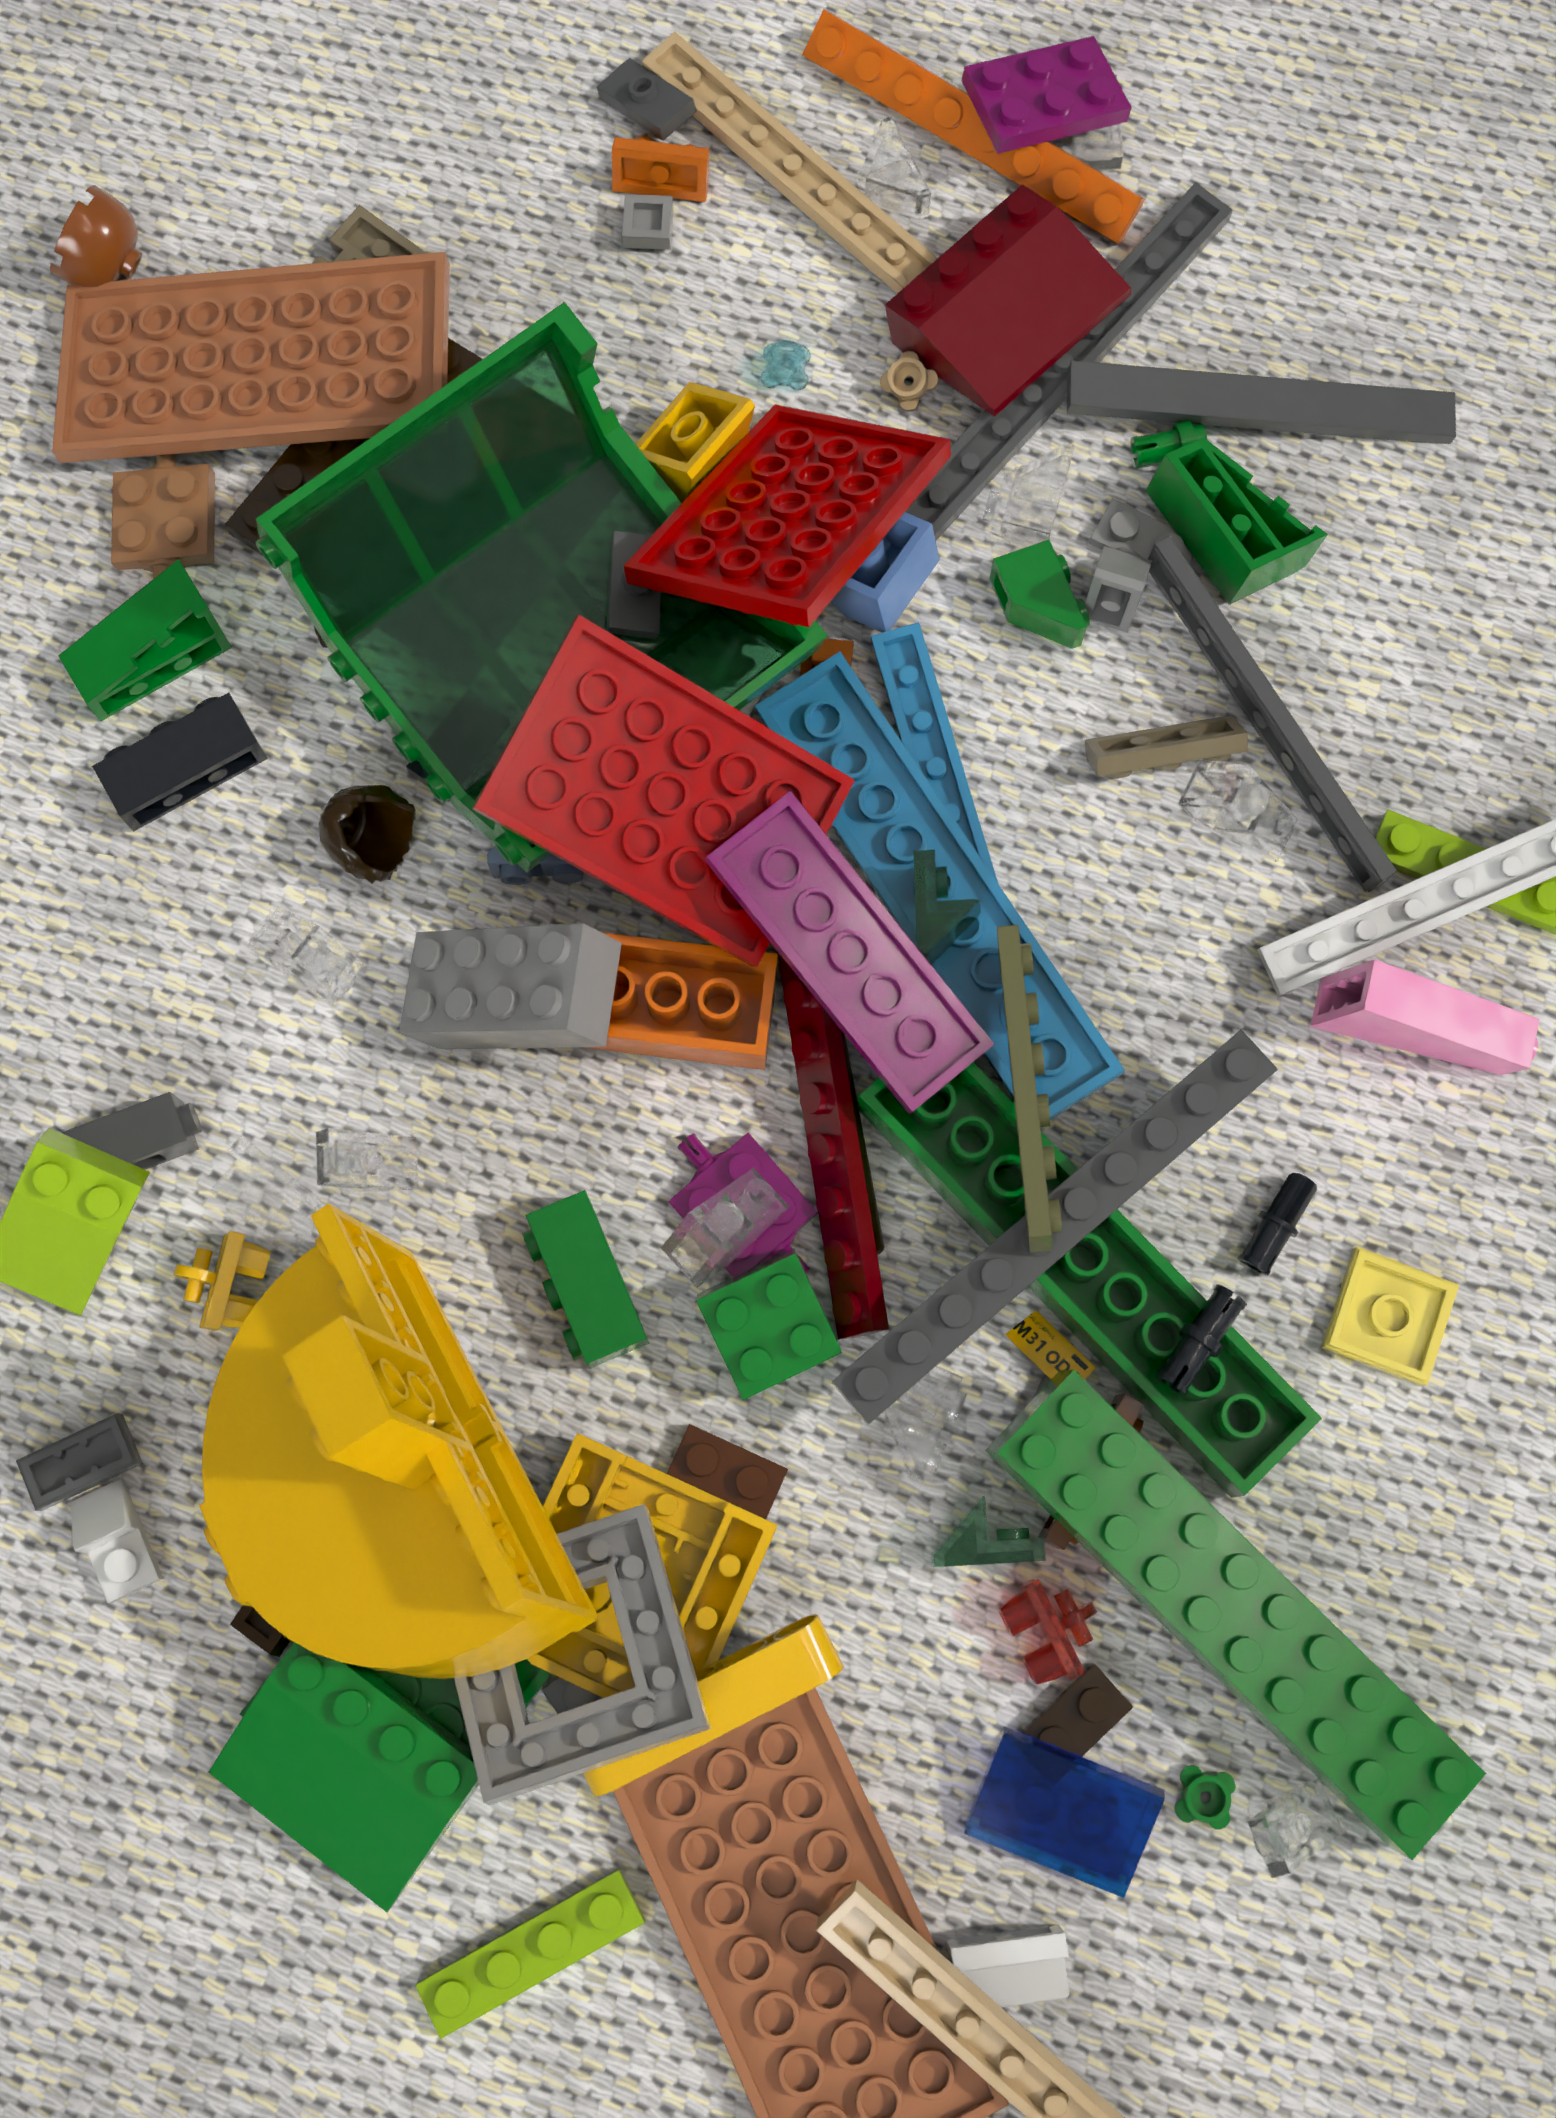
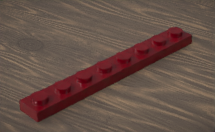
M776 950L838 1340L857 1338L889 1330L841 1029Z

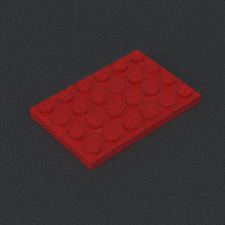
M774 404L624 564L626 583L648 588L656 592H665L701 603H710L739 610L746 614H755L784 621L791 625L809 628L951 457L950 439Z
M578 615L570 625L472 809L751 967H757L770 941L704 861L706 856L789 791L794 794L827 835L855 780L581 615Z

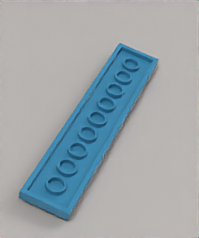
M839 651L754 705L757 714L766 727L855 780L832 823V827L893 919L993 1041L994 1045L983 1054L1012 1098L1014 1099L998 954L997 927L1018 925L1020 944L1031 943L1034 975L1024 976L1026 993L1036 992L1039 1025H1029L1031 1043L1042 1042L1045 1075L1035 1076L1037 1094L1048 1095L1050 1120L1123 1075L1125 1069L842 653Z

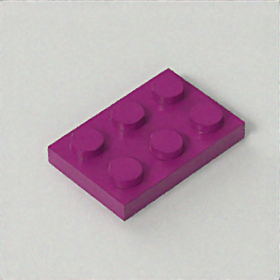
M1095 36L964 66L961 79L997 154L1128 122L1132 109Z

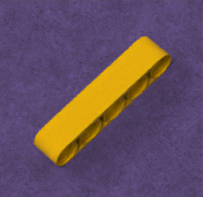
M812 1614L803 1617L695 1672L711 1729L583 1773L594 1797L610 1793L812 1690L839 1674L844 1666L819 1615Z

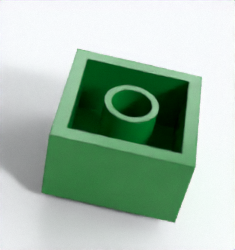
M794 1248L697 1294L696 1303L743 1400L842 1353L838 1339Z

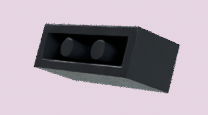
M228 692L221 697L205 699L195 707L193 712L175 722L167 721L157 725L150 731L149 736L130 746L124 745L112 749L104 756L102 761L92 767L119 816L134 832L268 758Z

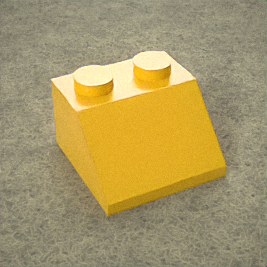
M689 382L635 445L680 502L683 503L749 432L755 405L750 398Z

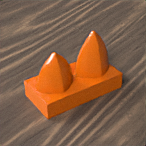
M647 133L633 139L615 137L612 145V191L641 195L673 196L674 199L706 202L709 186L710 148L695 147L691 143L678 145L655 142Z

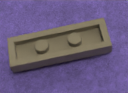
M1233 715L1085 740L1087 761L1098 777L1104 776L1110 779L1124 778L1131 775L1135 770L1147 768L1173 770L1180 767L1183 762L1201 759L1207 762H1221L1229 759L1231 754L1248 752L1247 731Z

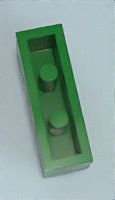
M583 1190L526 1214L525 1216L531 1229L523 1232L522 1235L533 1261L536 1262L543 1259L551 1278L542 1281L553 1311L563 1308L571 1328L563 1330L562 1334L573 1360L576 1361L584 1358L586 1365L591 1369L649 1344L587 1192Z

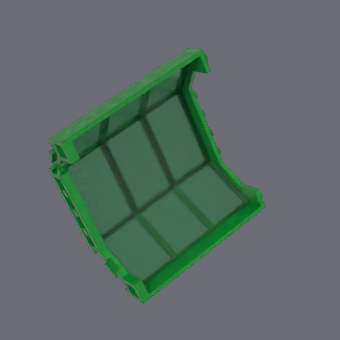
M565 302L256 518L260 539L255 543L259 551L274 569L279 568L332 653L327 659L335 672L344 682H348L350 679L354 680L364 693L360 697V701L370 716L377 723L385 719L397 734L392 738V741L402 756L409 763L417 759L429 776L424 781L434 796L442 804L449 800L459 813L495 844L500 854L511 866L518 864L526 872L546 859L551 853L476 812L472 807L574 618L581 615L606 630L610 538L613 531L653 535L682 504L620 426L614 410L609 406L604 410L602 409L593 389L595 385L601 382L593 366L598 343ZM661 592L660 628L656 639L612 634L738 710H741L817 652L828 637L816 620L809 628L791 625L784 621L755 614H746L739 610L710 603H701Z

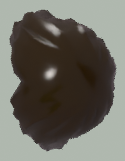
M386 785L353 786L341 789L330 798L323 813L320 815L319 835L321 845L337 864L356 878L366 879L371 884L376 880L379 882L386 879L391 880V875L394 871H397L398 865L402 866L404 862L403 856L409 852V844L413 842L414 804H410L405 798L400 797L396 791Z

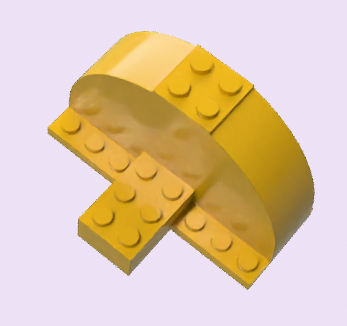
M330 1203L310 1215L319 1233V1236L315 1238L316 1246L297 1259L274 1281L255 1304L239 1328L225 1355L214 1384L207 1411L202 1449V1479L205 1502L200 1504L199 1508L207 1524L204 1527L206 1540L212 1549L220 1554L228 1573L225 1576V1584L231 1596L241 1605L253 1607L266 1622L280 1633L313 1653L338 1662L418 1678L449 1679L475 1676L499 1670L535 1655L572 1631L579 1632L598 1619L597 1613L441 1305L412 1252Z

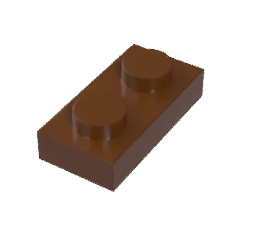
M689 1424L667 1474L761 1518L767 1519L788 1468Z

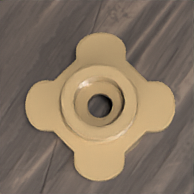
M912 351L902 353L899 359L891 365L889 371L885 372L880 379L882 390L886 393H892L899 399V405L905 411L917 409L919 399L927 391L934 390L938 385L936 372L934 370H927L919 361L918 355ZM912 377L914 379L913 384L906 385V378Z

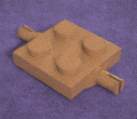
M176 454L155 455V466L146 470L113 473L111 564L117 570L144 569L153 572L154 579L178 559L184 568L190 565L214 563L215 472L209 464L176 466Z

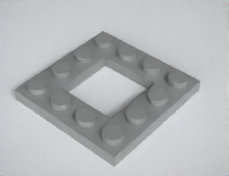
M645 1504L557 1534L584 1589L607 1582L632 1672L634 1688L529 1724L515 1664L475 1676L454 1678L483 1803L493 1805L711 1729L649 1509Z

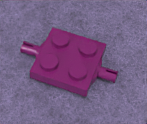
M749 1132L727 1151L714 1156L696 1137L695 1133L689 1135L686 1139L698 1151L699 1155H696L684 1141L679 1144L677 1148L681 1150L697 1171L690 1183L668 1202L732 1277L793 1249L790 1245L793 1243L798 1231L818 1215L815 1208ZM798 1255L805 1272L808 1273L811 1268Z

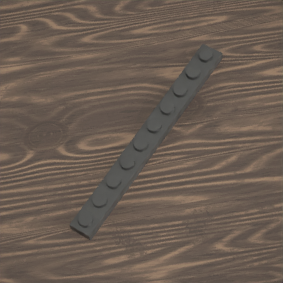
M1195 182L1115 269L1131 287V295L995 417L984 410L950 447L951 457L905 512L932 523L935 540L937 541L1067 399V371L1071 360L1100 363L1230 221L1233 209Z
M1242 1029L1238 1031L1048 1195V1199H1059L1062 1232L1052 1233V1251L1030 1253L1026 1215H1024L832 1381V1384L863 1421L869 1425L1264 1083L1278 1068Z

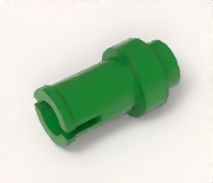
M1188 420L1173 424V429L1140 437H1131L1132 454L1137 456L1134 458L1136 469L1160 463L1165 454L1203 437L1207 439L1204 425L1192 426V423Z

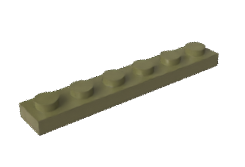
M1018 925L997 927L998 954L1030 1253L1052 1251V1233L1062 1232L1059 1199H1048L1046 1180L1056 1179V1167L1053 1146H1042L1040 1127L1050 1126L1048 1095L1037 1094L1035 1076L1045 1075L1042 1042L1031 1043L1029 1025H1039L1036 992L1026 993L1024 976L1034 975L1031 943L1020 944Z

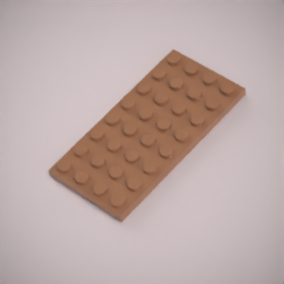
M446 252L110 281L98 287H82L76 284L67 285L53 454L60 463L373 437L447 385L450 263ZM446 422L431 433L446 432Z
M816 1687L613 1791L757 2118H986L1010 2105L1006 2098L816 1931L818 1918L858 1880L938 1951Z

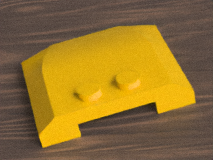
M576 1433L543 1505L556 1534L645 1504L649 1509L694 1671L697 1672L718 1661L778 1525ZM607 1582L585 1589L597 1613L598 1619L579 1632L572 1631L554 1644L527 1658L532 1665L602 1698L635 1687Z

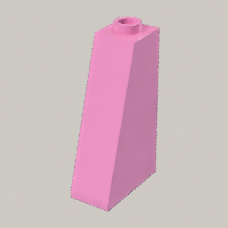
M1374 959L1321 978L1310 1027L1505 1075L1530 1069L1531 1061L1535 1057L1538 1048L1536 1035L1539 1018Z

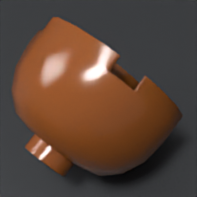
M95 185L90 186L86 192L93 195L94 198L88 206L79 200L74 206L54 249V252L63 256L61 265L58 266L51 263L50 271L53 275L67 283L82 287H98L110 281H118L122 275L131 279L139 266L143 254L135 249L138 238L135 220L126 206L114 196Z

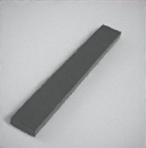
M1071 360L1067 371V414L1175 423L1190 420L1192 424L1434 444H1451L1456 437L1455 392Z
M1169 535L1155 543L1148 557L1149 560H1152L1149 573L1363 890L1371 892L1381 886L1398 871L1171 536Z

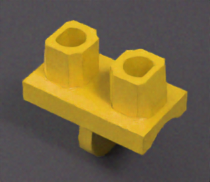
M228 1231V1234L223 1236L214 1272L208 1271L213 1251L203 1248H197L192 1267L176 1265L173 1275L188 1280L183 1300L199 1303L204 1284L210 1285L199 1328L217 1331L220 1330L221 1326L227 1328L241 1327L257 1303V1300L230 1294L234 1276L238 1274L262 1280L267 1269L270 1251L253 1243L245 1242V1234Z

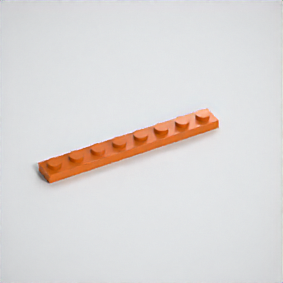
M823 9L802 54L804 57L1020 186L1023 184L1056 205L1060 210L1118 244L1122 242L1142 207L1145 198L1049 141L997 154L965 91L832 12Z

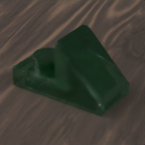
M935 849L913 851L917 948L932 965L977 919L981 913L979 899L938 901V898H948L947 866L937 867Z
M985 1496L977 1499L930 1556L931 1567L1046 1561L1044 1538L1030 1539L1029 1528L997 1529V1541H988Z

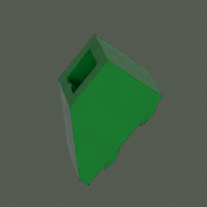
M1050 539L993 558L989 580L1007 622L1071 649L1081 646L1086 629L1090 624L1089 614L1084 601L1081 598L1075 599L1069 586L1071 575L1067 561L1062 554L1056 555Z

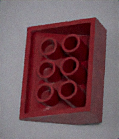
M1022 184L885 304L892 343L902 353L907 351L915 352L919 357V361L927 370H934L938 378L995 417L1131 295V287L1056 205Z

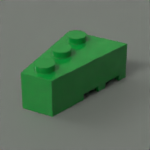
M1203 437L1165 454L1145 491L1177 535L1182 538L1185 546L1230 605L1306 567L1328 534L1317 525L1311 530L1287 512L1290 507L1289 503L1280 496H1277L1274 501L1250 483L1253 477L1252 474Z
M178 559L59 654L58 657L85 703L101 722L228 651L232 646Z

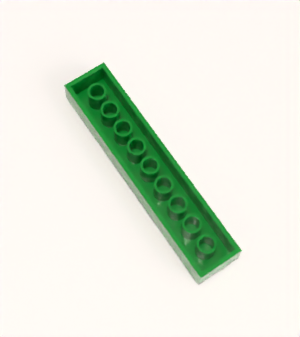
M974 1062L911 1113L904 1109L879 1077L859 1095L857 1103L859 1112L988 1246L1026 1215L1014 1103ZM1041 1132L1042 1146H1053L1056 1179L1046 1180L1047 1193L1049 1195L1076 1172L1078 1168ZM1118 1209L1028 1286L1139 1402L1144 1404L1143 1407L1231 1498L1245 1496L1322 1419L1232 1326L1220 1341V1344L1223 1346L1217 1357L1210 1356L1189 1387L1186 1396L1172 1391L1168 1388L1170 1386L1169 1382L1163 1384L1155 1377L1158 1370L1162 1369L1183 1338L1179 1332L1185 1323H1193L1207 1300Z
M1060 1370L985 1450L1357 1817L1393 1850L1413 1860L1487 1774L1075 1370Z

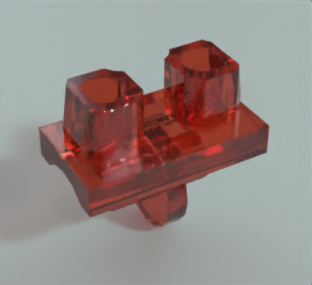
M1031 1579L1019 1586L1020 1593L1012 1596L997 1608L1011 1636L1038 1624L1047 1643L1021 1656L1035 1684L1056 1680L1062 1676L1068 1680H1073L1086 1673L1065 1630L1070 1628L1079 1647L1094 1640L1084 1621L1097 1613L1093 1602L1077 1607L1069 1589L1062 1590L1053 1595L1063 1614L1058 1617L1040 1580Z

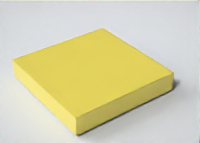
M1355 1247L1321 1348L1421 1386H1426L1432 1373L1459 1284L1363 1248Z

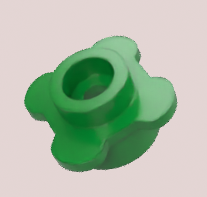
M1195 1765L1186 1766L1180 1773V1781L1183 1784L1181 1799L1174 1806L1177 1817L1185 1823L1199 1820L1209 1823L1216 1830L1225 1828L1231 1818L1229 1810L1231 1807V1794L1235 1791L1236 1787L1234 1779L1226 1772H1219L1213 1775L1202 1772ZM1202 1792H1208L1210 1795V1800L1206 1803L1200 1800Z

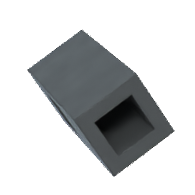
M168 1092L61 1133L146 1170L199 1150L195 1134L202 1132V1128L191 1103L184 1104L173 1093Z

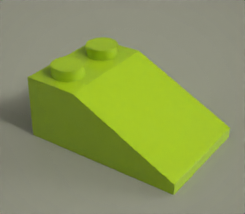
M48 1128L37 1141L0 1221V1282L81 1316L150 1172L52 1128Z

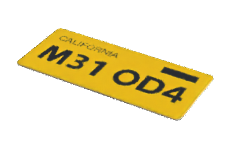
M1036 1310L1005 1334L1050 1379L1060 1370H1075L1085 1380L1095 1370V1366Z

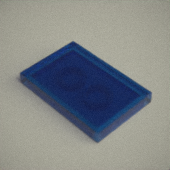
M1004 1726L966 1820L964 1834L1124 1898L1164 1803L1165 1792L1164 1789Z

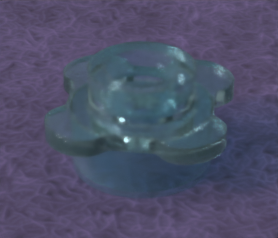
M782 340L771 343L764 348L763 357L766 360V369L761 373V382L765 387L772 389L778 385L790 386L793 390L799 391L808 385L809 378L805 373V368L811 359V353L807 347L790 340ZM783 364H789L790 368L788 370H784L781 366Z

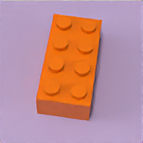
M604 933L622 943L606 1047L581 1048L765 1070L778 976L777 953L765 952L759 965L751 967L716 946Z

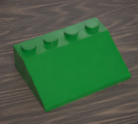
M295 1642L266 1679L208 1772L385 1912H389L479 1786L471 1748L366 1667L335 1661L313 1653Z

